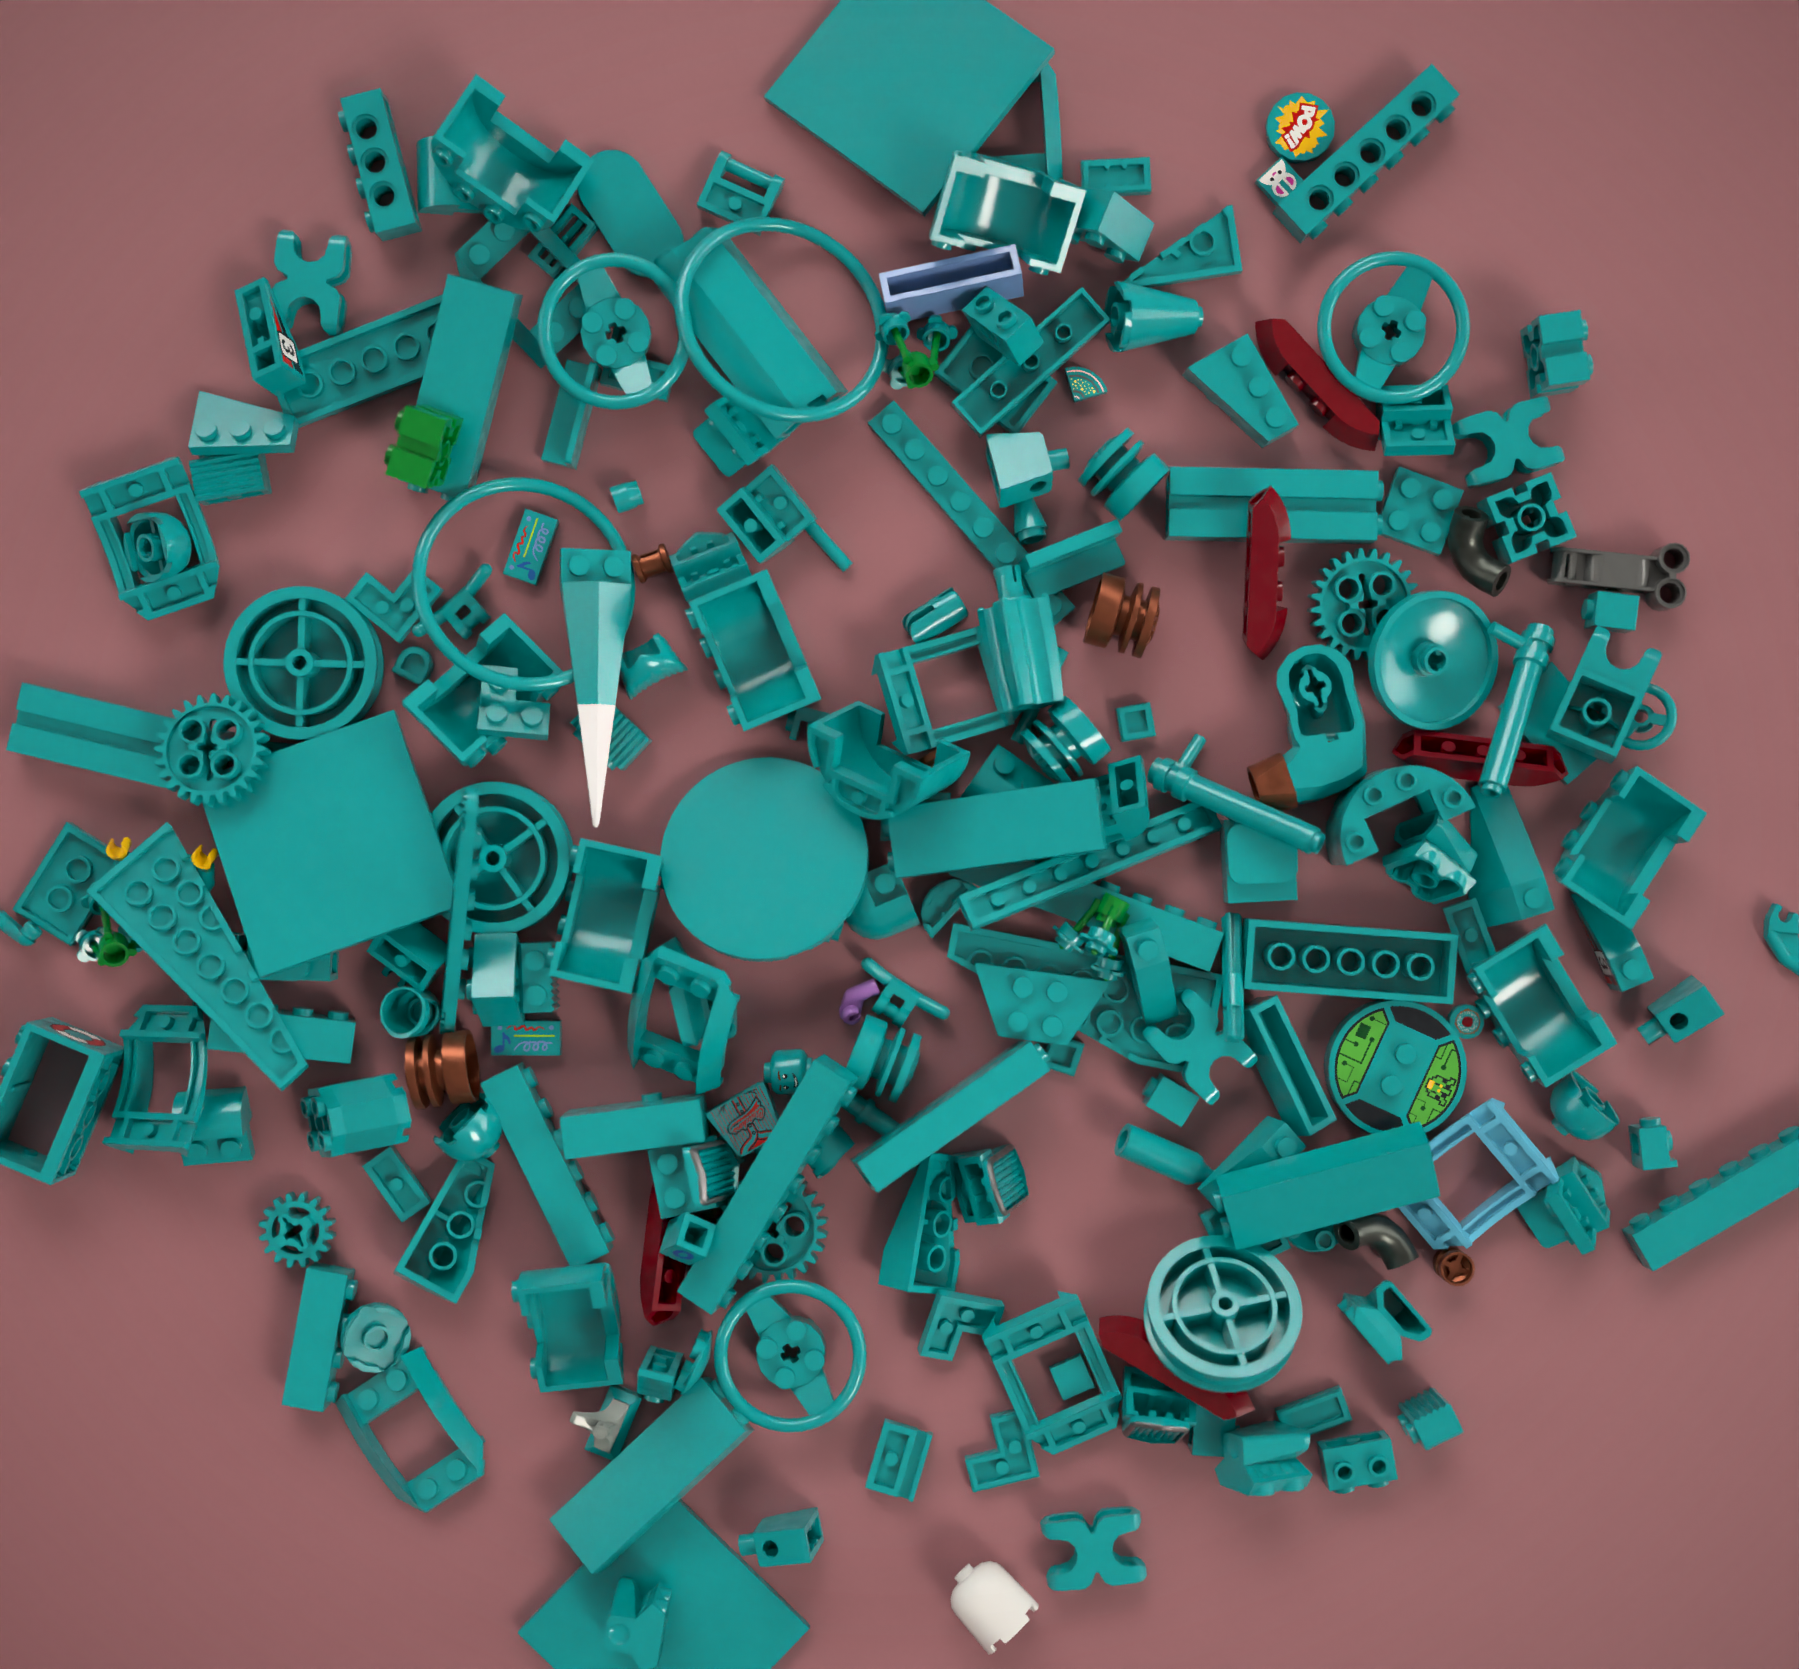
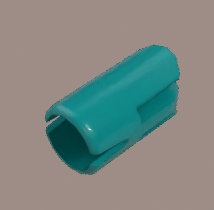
M950 587L905 615L902 619V625L913 641L918 644L929 641L968 617L969 613L957 592Z

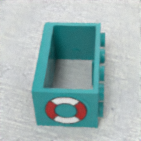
M54 1017L30 1021L26 1025L21 1026L14 1041L17 1044L12 1057L7 1059L1 1070V1076L4 1078L0 1085V1164L52 1185L76 1174L123 1062L124 1047ZM52 1040L84 1053L89 1058L48 1156L8 1139L47 1045Z

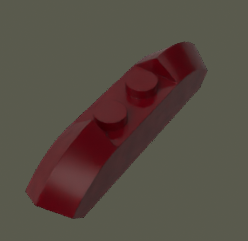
M1272 318L1256 321L1257 343L1261 355L1272 373L1276 376L1283 370L1287 374L1285 379L1288 384L1297 392L1302 390L1310 399L1308 403L1311 409L1318 416L1323 417L1325 415L1329 420L1323 426L1329 434L1349 446L1375 451L1380 421L1354 393L1345 388L1334 377L1325 361L1286 319Z
M1271 485L1257 492L1248 501L1242 638L1246 646L1261 660H1264L1276 646L1285 626L1288 609L1277 606V602H1281L1283 599V582L1278 581V567H1284L1285 561L1284 546H1279V543L1291 540V528L1283 501Z
M1413 729L1401 736L1391 753L1410 766L1428 767L1454 779L1479 782L1492 738ZM1521 742L1508 785H1545L1562 780L1569 773L1561 753L1554 746Z
M654 1182L649 1198L640 1273L642 1309L645 1319L652 1326L674 1319L681 1311L682 1295L677 1290L685 1278L686 1264L659 1253L668 1222L677 1216L661 1219Z
M1122 1315L1105 1316L1099 1319V1337L1103 1348L1221 1419L1236 1418L1255 1410L1246 1390L1230 1393L1209 1391L1193 1386L1174 1375L1154 1353L1145 1332L1144 1320Z

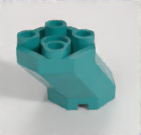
M385 1073L308 1089L307 1097L300 1099V1107L303 1116L308 1118L310 1131L307 1132V1142L312 1152L319 1151L321 1157L331 1158L408 1142L409 1135H403L404 1129L411 1128V1116L406 1092L403 1087L395 1088L392 1082L398 1080L396 1074Z

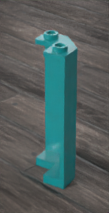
M704 227L700 229L691 239L672 250L667 249L655 258L654 264L667 273L677 284L682 266L691 251L702 239L718 228ZM728 239L715 247L703 259L693 277L689 292V310L693 333L733 385L754 399L785 408L818 407L836 401L845 395L848 390L733 241ZM655 283L661 290V292L665 295V297L668 299V301L671 303L666 293L657 283ZM757 415L775 439L788 437L802 424L776 421Z

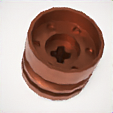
M1103 572L1088 617L1083 643L1105 649L1113 635L1119 636L1118 653L1124 654L1129 640H1133L1132 656L1141 658L1145 648L1152 640L1160 614L1159 598L1161 588L1152 586L1146 600H1142L1144 583L1138 582L1131 596L1124 595L1125 578Z
M470 1030L444 1033L441 1049L433 1034L426 1035L424 1041L420 1036L407 1039L404 1064L405 1079L412 1103L417 1110L428 1108L430 1102L434 1107L442 1106L445 1090L453 1105L472 1103L479 1100L481 1083L479 1059L476 1044Z

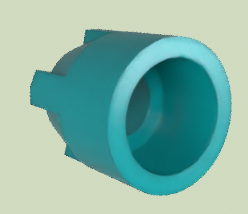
M636 480L610 487L618 513L644 504Z

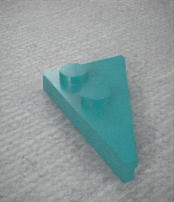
M1227 205L1220 213L1162 251L1159 256L1148 264L1131 273L1124 282L1151 288L1241 274L1243 270L1233 205Z

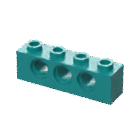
M381 88L340 98L343 111H339L338 116L343 131L345 133L349 132L352 144L347 145V151L352 165H357L360 178H356V185L361 199H366L369 211L364 212L369 231L371 233L375 232L383 242L422 232L388 98ZM377 127L376 134L372 138H362L365 129ZM385 160V167L382 171L377 173L371 172L374 162ZM387 193L394 194V200L390 205L380 206V199L383 195Z

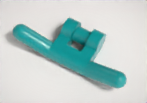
M481 564L466 585L439 610L433 613L439 626L448 621L465 640L473 634L472 629L480 622L484 624L491 618L489 613L474 598L492 574V567L489 564ZM466 605L471 612L462 620L456 613ZM421 621L412 627V633L416 637H422L427 634Z
M866 957L861 961L862 969L886 986L871 1010L879 1016L883 1013L892 1019L891 1023L899 1029L914 1006L941 1020L949 1017L950 1010L948 1007L915 990L892 975L872 958ZM893 994L905 1000L901 1008L889 1002Z

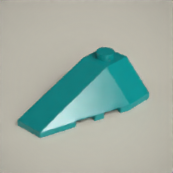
M1479 785L1471 787L1470 797L1476 807L1470 810L1469 829L1471 830V847L1477 853V858L1470 874L1477 882L1468 891V897H1476L1486 926L1491 927L1515 922L1555 910L1544 873L1509 787L1507 786L1505 793H1502L1499 798H1490L1480 793L1481 787Z
M934 1152L920 1163L884 1247L878 1284L906 1292L936 1294L938 1289L955 1292L960 1264V1251L954 1248L953 1231L958 1230V1218L952 1215V1201L956 1197L954 1155Z
M484 1157L474 1161L464 1162L458 1160L395 1268L394 1275L426 1292L454 1304L457 1303L474 1273L495 1163Z

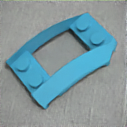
M1494 1098L1487 1100L1429 1141L1434 1162L1456 1144L1475 1132L1514 1179L1491 1195L1460 1222H1458L1438 1197L1398 1207L1433 1250L1448 1249L1449 1246L1469 1248L1480 1235L1508 1213L1534 1197L1539 1190L1548 1184H1554L1559 1181V1176L1551 1157H1544L1504 1109L1505 1103Z

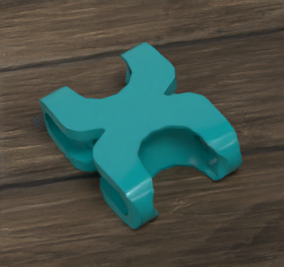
M283 229L278 233L274 263L277 270L283 273L287 279L276 283L272 291L289 329L293 327L297 311L304 305L315 304L320 308V323L323 330L329 336H337L343 333L347 302L344 296L334 287L346 283L351 274L352 245L347 236H332L329 238L325 255L318 261L307 262L302 259L301 240L292 230Z
M1543 396L1518 402L1508 408L1502 414V417L1497 412L1485 411L1463 418L1452 425L1454 438L1458 440L1476 438L1483 442L1487 449L1485 464L1465 475L1468 488L1472 489L1500 482L1507 478L1514 471V468L1519 473L1530 474L1555 466L1565 460L1561 447L1541 448L1534 444L1529 437L1531 421L1551 410L1548 397Z
M1187 988L1180 995L1181 1003L1191 1016L1190 1026L1186 1033L1179 1037H1169L1156 1026L1150 1025L1142 1031V1035L1168 1063L1177 1064L1184 1062L1181 1069L1183 1080L1208 1104L1213 1105L1220 1097L1219 1090L1209 1078V1068L1213 1061L1221 1056H1231L1244 1067L1250 1068L1258 1062V1058L1243 1040L1239 1043L1226 1042L1223 1038V1030L1216 1031L1219 1023L1217 1013L1196 992Z
M1131 1506L1102 1508L1095 1514L1091 1525L1087 1523L1082 1514L1076 1511L1045 1516L1040 1522L1041 1531L1044 1536L1050 1540L1068 1541L1075 1547L1074 1555L1069 1561L1053 1565L1048 1569L1046 1575L1047 1586L1054 1591L1086 1589L1092 1584L1096 1572L1101 1575L1105 1583L1111 1586L1143 1581L1147 1576L1145 1563L1138 1557L1119 1556L1113 1551V1543L1119 1535L1136 1531L1139 1528L1141 1512Z

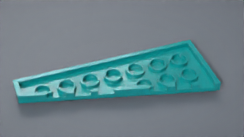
M168 822L87 890V893L281 1091L288 1087L309 1067L174 829Z

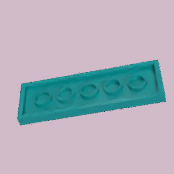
M443 294L299 350L306 383L277 396L283 413L295 416L299 423V428L422 381Z

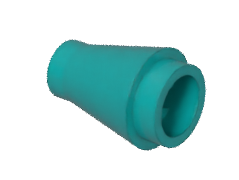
M1034 498L1014 504V536L1019 538L1020 544L1028 545L1044 540L1047 537L1045 531L1048 529V526Z

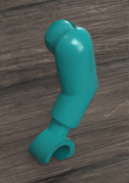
M4 910L0 911V930L22 946L33 945L36 943V939L42 935L43 931L35 923L27 921L22 927Z

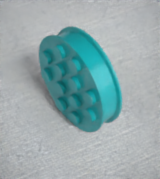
M292 586L281 588L255 600L235 621L224 650L225 681L234 702L236 703L241 700L247 705L246 710L253 709L258 714L255 720H261L265 723L264 731L288 739L307 741L359 722L376 701L384 677L383 649L379 636L370 620L344 598L314 587Z
M482 782L466 786L478 788L476 827L482 828L480 849H473V858L479 859L477 880H470L469 888L475 889L474 911L467 910L466 919L472 920V932L479 934L512 933L531 927L547 917L559 905L566 894L569 881L572 880L574 866L569 865V858L573 847V840L569 828L559 811L546 798L529 788L505 782ZM463 788L445 798L431 813L453 879L461 806H465V804H461ZM450 911L441 914L444 918L450 921Z
M1225 1235L1202 1236L1176 1246L1157 1265L1152 1274L1143 1310L1144 1327L1154 1353L1174 1375L1201 1389L1222 1393L1240 1392L1264 1384L1277 1375L1285 1366L1300 1333L1302 1302L1299 1290L1289 1271L1275 1256L1261 1246L1255 1245L1236 1250L1232 1237L1225 1238Z

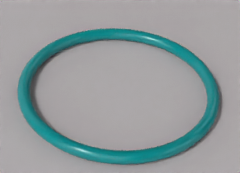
M756 217L729 223L710 233L699 242L685 260L675 291V318L679 336L686 353L702 377L723 397L735 405L761 417L782 422L807 423L832 418L852 408L865 398L878 381L885 366L889 345L884 341H875V350L871 364L855 388L836 401L812 408H785L754 399L731 385L713 368L699 347L691 326L689 315L690 286L697 268L703 259L719 244L738 235L750 232L771 231L787 233L811 241L835 256L859 282L871 306L875 332L879 328L877 320L879 316L886 313V309L876 284L859 260L842 244L818 229L788 219Z
M525 477L494 479L477 484L457 494L445 503L426 525L419 539L412 563L411 580L413 598L420 621L435 646L446 658L467 674L485 683L518 691H543L569 685L574 682L572 668L564 672L542 677L512 676L493 671L476 663L453 645L439 627L428 600L426 567L432 545L446 522L463 507L485 496L510 491L534 492L561 500L590 519L607 539L612 550L628 551L626 545L610 520L596 506L566 487L540 479ZM632 562V586L625 634L629 628L635 605L636 587Z

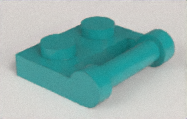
M721 151L696 205L698 209L729 223L747 218L769 217L783 189L785 178L776 174L774 177L732 159L731 154ZM727 171L767 189V192L763 197L723 179V175ZM760 231V232H752V233H754V234L760 236L761 233H762V231Z

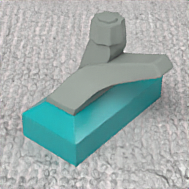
M610 1385L599 1412L573 1411L569 1421L591 1432L584 1449L609 1460L617 1457L620 1454L643 1395L620 1385Z

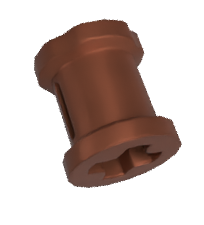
M664 543L659 544L656 550L642 555L636 553L631 555L635 571L641 583L647 582V578L667 571L670 574L674 572Z

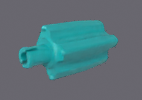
M1007 565L994 569L993 575L996 580L999 600L995 601L990 608L984 609L980 607L977 610L987 671L998 713L1038 710L1063 701L1060 655L1049 595L1043 593L1040 597L1036 598L1024 595L1019 565H1013L1012 567Z

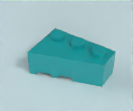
M1248 333L1187 367L1182 375L1189 383L1192 382L1201 390L1210 402L1222 409L1231 418L1230 420L1261 448L1289 434L1299 425Z

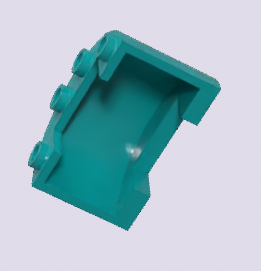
M475 74L433 136L431 141V157L442 175L454 188L453 193L461 201L471 203L481 210L484 216L492 223L501 224L502 222L515 228L534 232L548 229L555 223L595 160L566 139L556 153L497 111L506 95Z
M953 151L929 233V238L932 240L931 245L945 250H951L952 245L975 251L977 246L990 250L1015 244L1018 257L1029 265L1028 270L1041 275H1048L1049 270L1061 273L1086 190L1060 178L1056 181L1051 176L1046 175L1045 172L1014 162L973 152H967V156L964 157L962 156L963 152Z
M767 569L689 601L690 608L685 610L692 628L699 627L701 633L705 636L699 639L706 657L713 656L718 669L714 670L713 673L720 690L727 688L730 694L732 704L727 706V710L734 726L741 724L743 731H747L821 700L805 657Z
M505 613L479 634L476 647L466 654L467 657L482 666L518 668L517 676L542 677L563 672ZM454 665L434 683L427 679L402 701V706L462 766L473 768L488 752L492 756L496 755L508 741L505 739L506 737L477 734L482 681ZM561 687L543 691L516 690V700L542 702L545 699L548 701Z
M856 701L809 724L807 729L808 750L813 767H819L826 780L823 786L847 810L869 819L892 818L952 785L962 775L971 752L941 739L937 744L934 767L932 768L881 744L886 713Z
M1399 766L1369 772L1343 790L1334 802L1325 829L1328 858L1331 865L1348 866L1378 852L1379 850L1365 818L1411 797L1414 798L1421 815L1437 810L1442 822L1476 806L1469 794L1459 783L1435 769L1423 766Z
M1638 766L1631 768L1627 772L1623 769L1619 770L1611 780L1610 787L1596 802L1591 800L1585 805L1579 815L1582 821L1576 830H1570L1561 842V846L1565 849L1553 870L1557 882L1629 930L1633 929L1648 906L1650 900L1644 897L1643 894L1675 844L1689 842L1707 814Z
M580 838L579 845H573L569 858V865L574 866L572 872L576 874L575 881L570 880L568 883L565 901H569L570 904L567 915L562 914L558 924L557 934L562 935L561 942L556 941L555 948L549 947L545 968H550L548 976L632 994L637 978V969L640 967L643 958L646 957L661 890L657 882L659 876H661L660 869H663L664 858L655 854Z
M1542 924L1471 968L1469 971L1470 975L1466 976L1479 998L1474 1002L1475 1006L1482 1012L1485 1019L1490 1018L1495 1026L1492 1034L1502 1048L1507 1046L1521 1063L1519 1065L1520 1069L1530 1083L1537 1081L1546 1088L1618 1043L1602 1016L1587 1008L1558 959L1564 955L1562 949L1547 924Z
M605 1262L522 1271L518 1280L512 1281L513 1302H519L522 1316H527L528 1328L534 1329L537 1340L536 1357L530 1359V1373L532 1379H537L540 1393L623 1384L624 1355L623 1343H620L621 1314L615 1278L610 1264Z

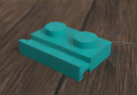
M885 1418L866 1479L865 1488L895 1497H903L913 1502L933 1432L922 1431L917 1427Z

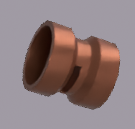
M1449 1246L1448 1249H1439L1434 1255L1433 1269L1438 1276L1450 1285L1463 1286L1473 1278L1475 1272L1474 1262L1471 1257L1457 1247Z

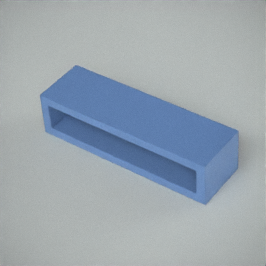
M1015 244L879 273L886 313L899 314L902 311H906L910 314L911 320L962 310L986 286L1006 300L1024 296L1022 271Z

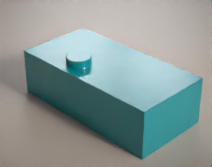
M662 1092L642 1094V1100L569 1109L559 1118L564 1158L566 1160L705 1142L710 1134L709 1119L706 1116L707 1103L705 1092L696 1096L694 1093L662 1097Z

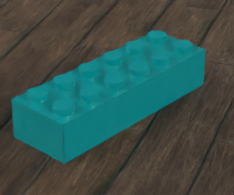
M1243 918L1244 989L1453 1004L1458 947L1457 934Z

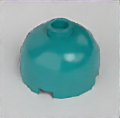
M160 512L137 513L129 519L128 523L133 524L131 525L130 532L124 533V551L132 571H140L144 578H140L144 582H160L186 569L191 557L192 540L180 520L168 513Z
M1576 1071L1562 1078L1554 1087L1550 1096V1109L1554 1115L1551 1122L1564 1136L1570 1133L1573 1137L1581 1140L1591 1141L1600 1139L1612 1131L1620 1123V1120L1611 1104L1607 1100L1603 1103L1598 1097L1597 1093L1599 1090Z
M480 1093L477 1102L459 1104L438 1127L443 1132L440 1138L434 1135L433 1140L452 1159L467 1162L477 1160L482 1156L488 1158L493 1155L500 1146L498 1140L503 1130L495 1108L485 1093Z

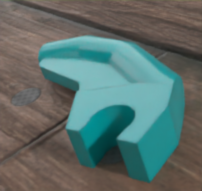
M1772 903L1764 919V939L1778 962L1799 976V915L1789 912L1785 921L1782 922L1779 919V912L1783 906Z

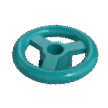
M1650 683L1646 693L1656 696L1663 703L1666 715L1654 713L1649 706L1643 705L1641 702L1637 713H1646L1648 719L1643 723H1639L1635 719L1633 720L1622 744L1625 748L1637 751L1656 748L1671 736L1676 727V705L1672 697L1663 688ZM1654 725L1664 726L1653 738L1647 740L1629 738L1633 732L1646 733Z

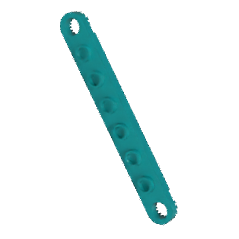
M463 787L461 804H465V806H461L441 1002L442 1012L439 1026V1034L443 1035L444 1033L455 1031L458 999H465L466 979H461L460 974L461 970H468L469 949H463L464 940L471 941L472 920L466 919L467 910L474 911L475 889L469 888L470 880H477L479 859L473 858V849H480L482 828L476 827L478 788Z

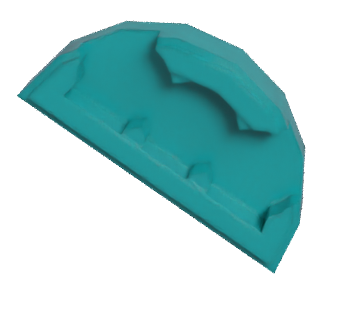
M950 879L939 882L929 890L922 902L921 918L923 927L931 938L960 909L957 901L958 897L978 887L965 880Z

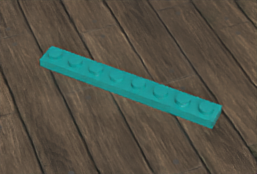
M894 400L868 422V426L994 569L1011 565V567L1017 565L1025 555L1029 554ZM1021 575L1024 595L1031 596ZM1062 591L1049 596L1055 626L1075 609V606Z
M1192 802L1150 819L1147 828L1131 840L1125 841L1121 833L1107 836L1108 850L1052 858L962 894L958 897L957 901L970 930L973 931L1220 831L1222 825L1214 811Z

